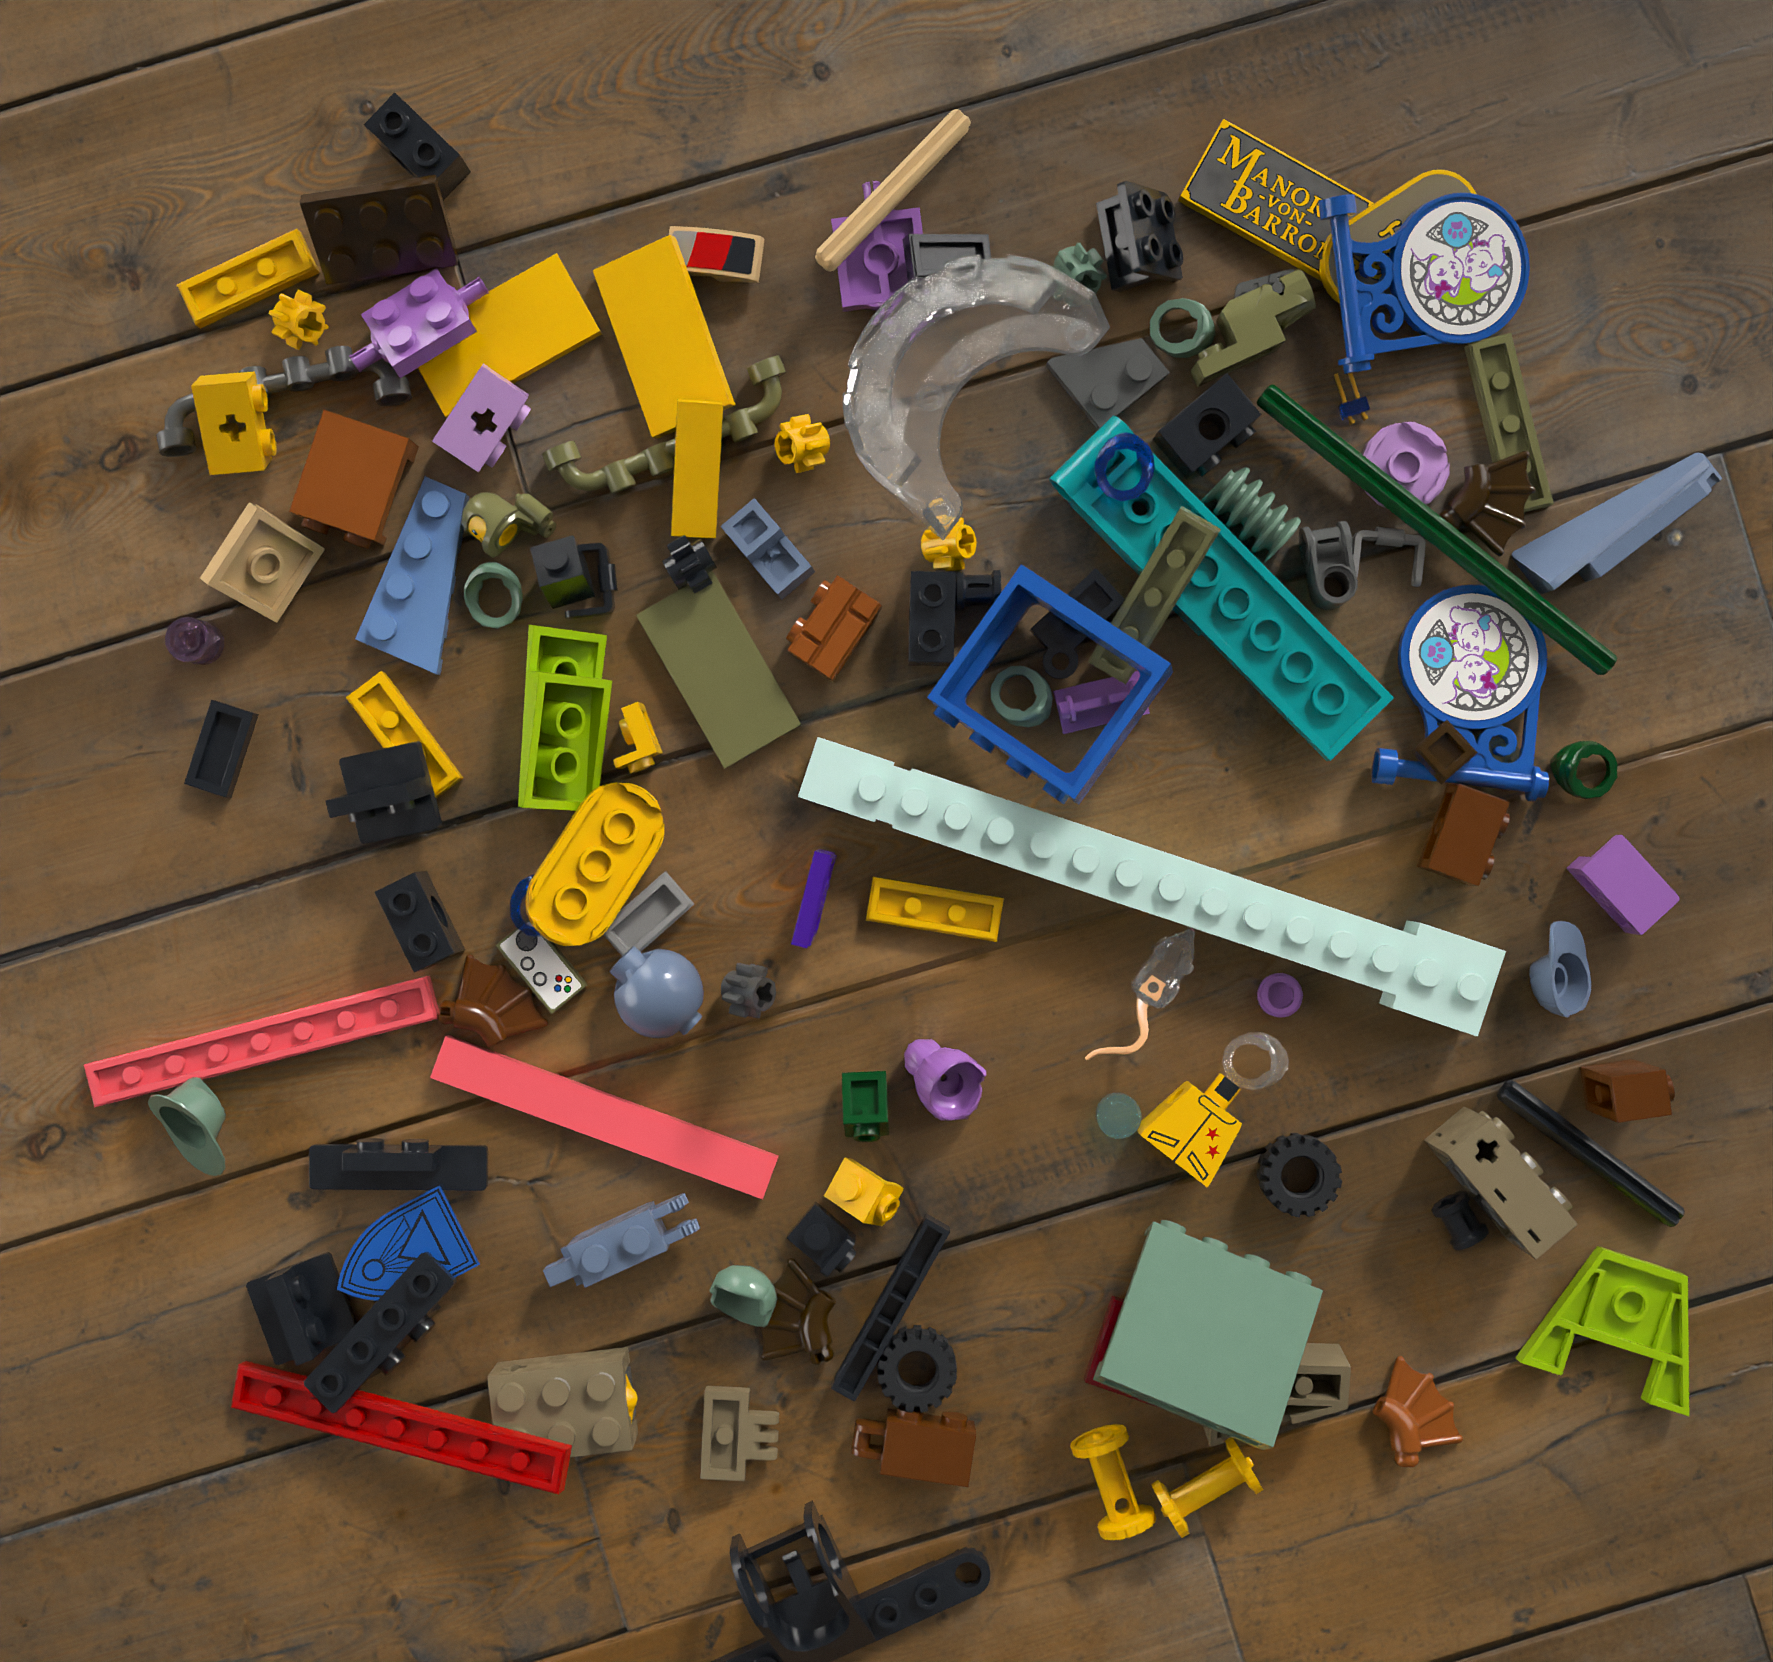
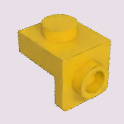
M845 1157L824 1197L862 1223L883 1226L897 1212L900 1203L899 1197L903 1192V1187L897 1183L885 1181L854 1159Z

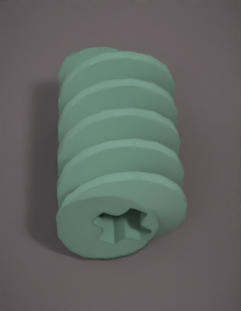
M1244 467L1236 472H1233L1231 469L1201 502L1206 504L1216 499L1218 502L1213 514L1217 517L1229 512L1230 516L1225 525L1228 529L1242 524L1243 528L1238 540L1242 542L1254 536L1256 540L1250 552L1254 555L1267 549L1269 552L1265 558V563L1294 535L1301 523V519L1295 517L1284 522L1283 519L1288 507L1283 504L1271 509L1275 494L1269 492L1259 497L1258 493L1263 482L1258 479L1246 484L1245 481L1250 469Z

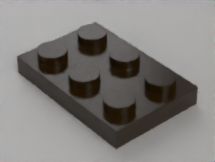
M436 175L301 195L300 206L326 285L458 265L459 256Z

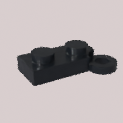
M1096 568L1067 594L1105 620L1125 601ZM1049 611L1029 631L1047 649L1042 660L1045 672L1054 679H1066L1073 675L1078 666V656L1074 648L1087 636ZM1062 653L1067 656L1069 664L1066 669L1058 670L1052 665V658L1055 654Z

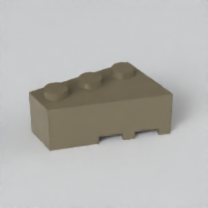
M1306 1343L1281 1423L1291 1420L1292 1424L1348 1409L1351 1366L1339 1344ZM1203 1426L1210 1447L1224 1444L1223 1439L1230 1437Z

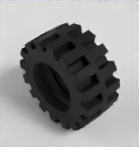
M1291 1133V1136L1287 1137L1282 1135L1276 1138L1277 1142L1274 1144L1269 1143L1265 1147L1266 1153L1259 1157L1260 1168L1257 1169V1177L1260 1181L1259 1186L1266 1198L1280 1211L1295 1217H1300V1215L1311 1217L1315 1216V1211L1320 1210L1323 1212L1329 1207L1326 1204L1330 1200L1333 1202L1336 1200L1338 1195L1335 1192L1342 1185V1180L1339 1178V1173H1342L1340 1164L1336 1161L1337 1157L1324 1143L1307 1134ZM1295 1157H1306L1314 1163L1317 1169L1316 1180L1304 1192H1291L1284 1187L1281 1180L1283 1167L1289 1160Z
M914 1325V1328L907 1329L906 1326L900 1328L899 1333L892 1335L878 1360V1380L885 1397L889 1396L892 1404L896 1407L902 1405L905 1407V1411L913 1412L914 1409H920V1412H927L928 1407L933 1405L937 1408L942 1404V1400L945 1397L948 1399L952 1393L953 1385L956 1384L957 1363L953 1348L949 1345L948 1340L943 1334H937L936 1329L931 1327L923 1329L921 1325ZM922 1351L932 1357L936 1365V1371L928 1383L911 1385L901 1378L898 1365L907 1353Z

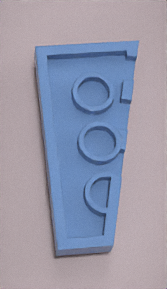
M426 476L424 477L355 638L360 642L437 675H441L443 663L441 656L444 638H447L451 594H454L457 557L461 551L464 533L461 515L463 508L469 501L467 494Z

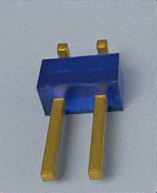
M1338 373L1334 374L1342 399V404L1338 406L1342 420L1348 418L1349 424L1353 425L1355 420L1352 417L1361 414L1363 421L1367 420L1368 415L1365 413L1370 410L1366 396L1360 398L1353 374L1348 373L1356 399L1349 402L1346 400Z

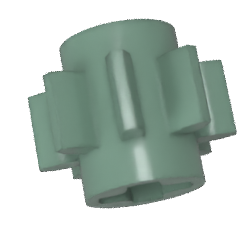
M1081 243L1067 247L1062 251L1060 250L1054 260V266L1048 268V272L1055 280L1052 283V287L1060 298L1069 294L1075 303L1096 295L1101 286V280L1107 277L1100 266L1104 260L1095 248L1086 252Z

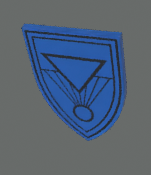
M440 1185L387 1212L362 1233L344 1262L337 1290L358 1298L378 1301L418 1256L424 1252H429L454 1277L480 1265Z

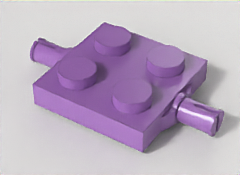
M873 181V191L881 184L879 181ZM870 182L862 184L864 200L871 194ZM920 208L893 209L837 267L843 312L860 309L879 310L881 336L889 337L888 319H890L892 336L900 334L896 308L907 303L931 300L929 283H908L902 241L908 234H923ZM848 217L831 219L832 231L834 232Z
M436 268L428 274L415 279L410 285L387 299L379 301L374 307L361 314L371 331L372 343L349 355L359 372H362V370L383 358L384 361L391 364L398 376L402 378L477 332L469 319L467 306L484 295L489 294V291L479 276L456 290L445 282Z

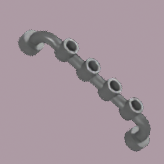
M335 346L325 351L327 362L311 366L309 359L305 356L286 358L282 361V373L267 376L266 369L261 366L246 367L238 372L255 371L257 384L264 385L267 399L271 394L285 390H308L315 383L328 380L347 381L355 378L358 373L367 371L375 372L380 377L379 380L373 383L375 399L378 405L396 406L412 399L408 379L406 377L400 378L391 364L384 361L383 358L368 366L362 372H359L349 355L353 354L352 348L349 346ZM193 393L177 399L169 407L164 419V430L156 434L159 453L163 456H184L196 450L193 430L183 427L184 419L189 414L196 412Z

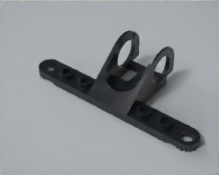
M812 1500L804 1506V1523L750 1548L746 1547L741 1534L732 1537L730 1560L734 1577L753 1622L765 1637L711 1662H832L981 1594L987 1588L990 1581L988 1559L981 1551H977L972 1547H964L941 1559L930 1561L858 1594L823 1514L819 1515ZM807 1536L813 1543L818 1560L828 1579L814 1584L797 1550L782 1556L797 1593L775 1602L756 1558ZM972 1562L978 1565L981 1571L977 1580H973L972 1583L971 1581L968 1583L966 1581L961 1582V1579L957 1578L955 1574L960 1564ZM746 1570H747V1572H748V1574H749V1576H750V1578H751V1580H752V1583H753V1585H754V1588H755V1591H756V1594H757V1597H758V1600H759V1604H758V1602H757V1600H756V1598H755V1595H754V1593H753V1591H752V1588H751V1586H750V1583H749V1580H748V1577H747Z

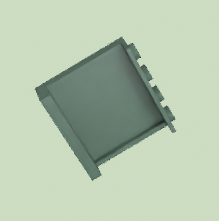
M1161 1220L1160 1224L1153 1222L1145 1231L1144 1235L1147 1236L1104 1359L1099 1362L1093 1380L1261 1450L1273 1448L1323 1290L1311 1286L1312 1280L1300 1273L1286 1271L1284 1275L1269 1269L1270 1263L1258 1256L1244 1254L1242 1258L1227 1251L1228 1246L1219 1240L1203 1237L1201 1241L1185 1234L1186 1228L1168 1220Z

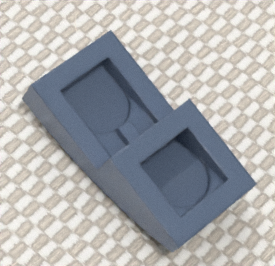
M755 498L721 525V528L781 600L815 573L813 567Z

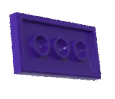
M823 849L814 851L791 945L808 948L816 938L836 859L835 852Z

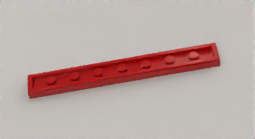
M249 1361L238 1364L231 1408L558 1495L565 1490L572 1445L357 1390L339 1411L331 1413L304 1386V1380L307 1376Z

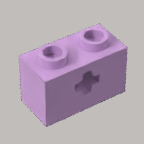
M483 363L432 442L478 473L484 463L492 468L506 448V445L500 442V439L510 426L517 431L530 412L531 408L524 404L529 394ZM488 408L494 412L492 421L497 427L492 429L487 426L481 432L475 428L478 420L473 416V413L476 411L483 414Z

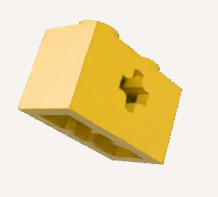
M255 371L200 376L191 385L209 474L264 471L271 462L272 456L276 455V440L273 430L266 429L263 412L268 410L267 393L263 384H257ZM233 414H235L237 422L245 423L246 426L242 431H239L236 423H229L228 420Z

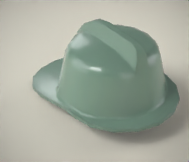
M192 1077L167 1096L159 1094L150 1096L148 1100L150 1110L164 1125L183 1157L205 1174L211 1176L221 1175L226 1168L225 1158L215 1139L225 1121L226 1113L212 1090L201 1078Z

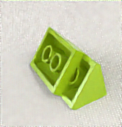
M529 625L518 807L576 811L584 798L594 789L600 787L612 680L602 679L607 635Z

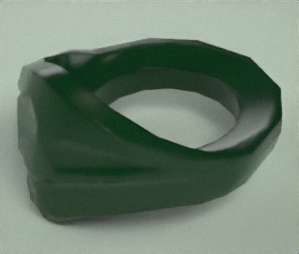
M1578 741L1566 745L1550 760V768L1555 781L1566 793L1577 798L1601 797L1612 788L1617 779L1618 763L1614 754L1602 744L1594 741ZM1592 754L1599 755L1605 761L1606 775L1598 786L1587 788L1581 780L1576 778L1578 764L1581 758H1588Z

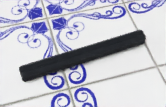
M1507 1080L1497 1093L1498 1100L1663 1224L1674 1227L1685 1214L1682 1206L1517 1082Z

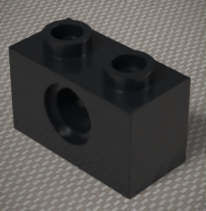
M395 92L364 124L374 140L413 178L436 175L443 201L471 173L461 155Z
M1227 373L1156 433L1153 441L1185 479H1188L1196 471L1203 477L1223 460L1218 455L1223 448L1231 443L1236 449L1256 432L1252 424L1262 414ZM1202 421L1215 423L1219 428V439H1205L1200 434L1199 423Z
M911 571L908 666L949 667L954 660L956 572Z
M427 871L414 872L374 892L414 973L425 970L465 950Z

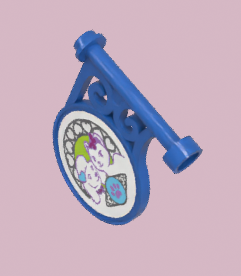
M1452 193L1441 196L1417 208L1393 235L1382 241L1372 243L1356 242L1350 237L1348 216L1357 214L1355 194L1340 195L1318 201L1320 220H1330L1347 357L1339 359L1338 366L1343 365L1344 374L1370 370V360H1375L1374 354L1435 344L1460 345L1480 341L1503 328L1520 307L1529 280L1528 248L1522 231L1513 217L1491 199L1472 193ZM1390 249L1389 257L1382 252ZM1353 255L1364 256L1359 263V272L1364 278L1374 277L1377 274V270L1372 268L1371 265L1373 263L1378 264L1381 268V277L1377 283L1373 285L1364 284L1356 278ZM1388 287L1390 288L1391 295L1385 293L1380 294ZM1378 306H1383L1388 309L1391 315L1389 323L1385 322V315L1383 313L1373 316L1372 325L1379 333L1388 334L1398 330L1403 324L1404 319L1421 336L1396 340H1380L1371 331L1370 319L1372 312Z
M1461 585L1443 590L1424 602L1406 623L1399 641L1398 668L1406 692L1419 708L1422 715L1425 738L1438 727L1437 722L1442 724L1448 720L1478 752L1447 779L1445 783L1525 792L1526 800L1531 802L1536 801L1537 798H1545L1549 786V775L1547 772L1541 771L1540 767L1533 766L1540 689L1547 669V648L1542 630L1486 586ZM1525 710L1522 745L1519 756L1512 763H1501L1493 758L1490 753L1489 741L1492 737L1496 736L1503 738L1506 745L1504 747L1497 746L1493 749V753L1496 756L1505 757L1515 751L1517 737L1512 729L1504 727L1502 724L1512 720ZM1484 730L1479 734L1477 740H1475L1474 735L1470 732ZM1376 749L1372 763L1373 783L1393 785L1396 777L1437 781L1420 761L1398 759L1397 750Z

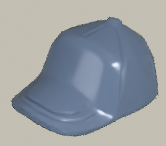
M1557 921L1553 922L1550 927L1549 954L1537 959L1530 965L1529 976L1531 978L1530 983L1533 994L1538 999L1539 1004L1553 1014L1568 1018L1570 1015L1576 1014L1586 1007L1591 993V976L1586 957L1585 943L1580 930L1569 922Z

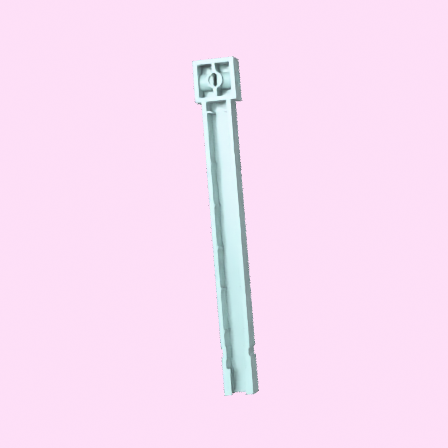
M817 737L798 794L800 798L875 822L877 819L892 824L893 829L1382 990L1383 993L1379 1004L1478 1037L1506 953L1504 950L1414 921L1407 920L1404 930L1401 931L913 768L911 771L894 766L895 762Z

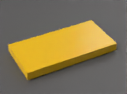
M668 235L593 270L653 438L658 439L676 431L677 399L723 402V411L735 406L676 237Z
M556 253L489 291V294L468 305L469 319L477 332L421 365L418 369L444 416L448 418L483 363L515 384L597 338L602 333Z

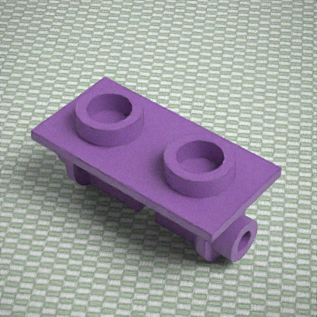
M1139 671L1133 673L1126 685L1114 677L1053 691L1063 734L1108 724L1139 680ZM1147 708L1143 715L1150 713L1149 708Z

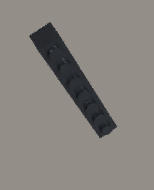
M927 1213L925 1214L831 1383V1389L854 1402L856 1401L950 1234V1227Z

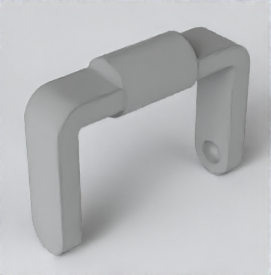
M1376 527L1375 531L1361 530L1353 535V560L1356 577H1358L1362 541H1372L1375 545L1395 547L1411 545L1415 546L1411 585L1420 587L1426 547L1423 537L1405 534L1404 529Z

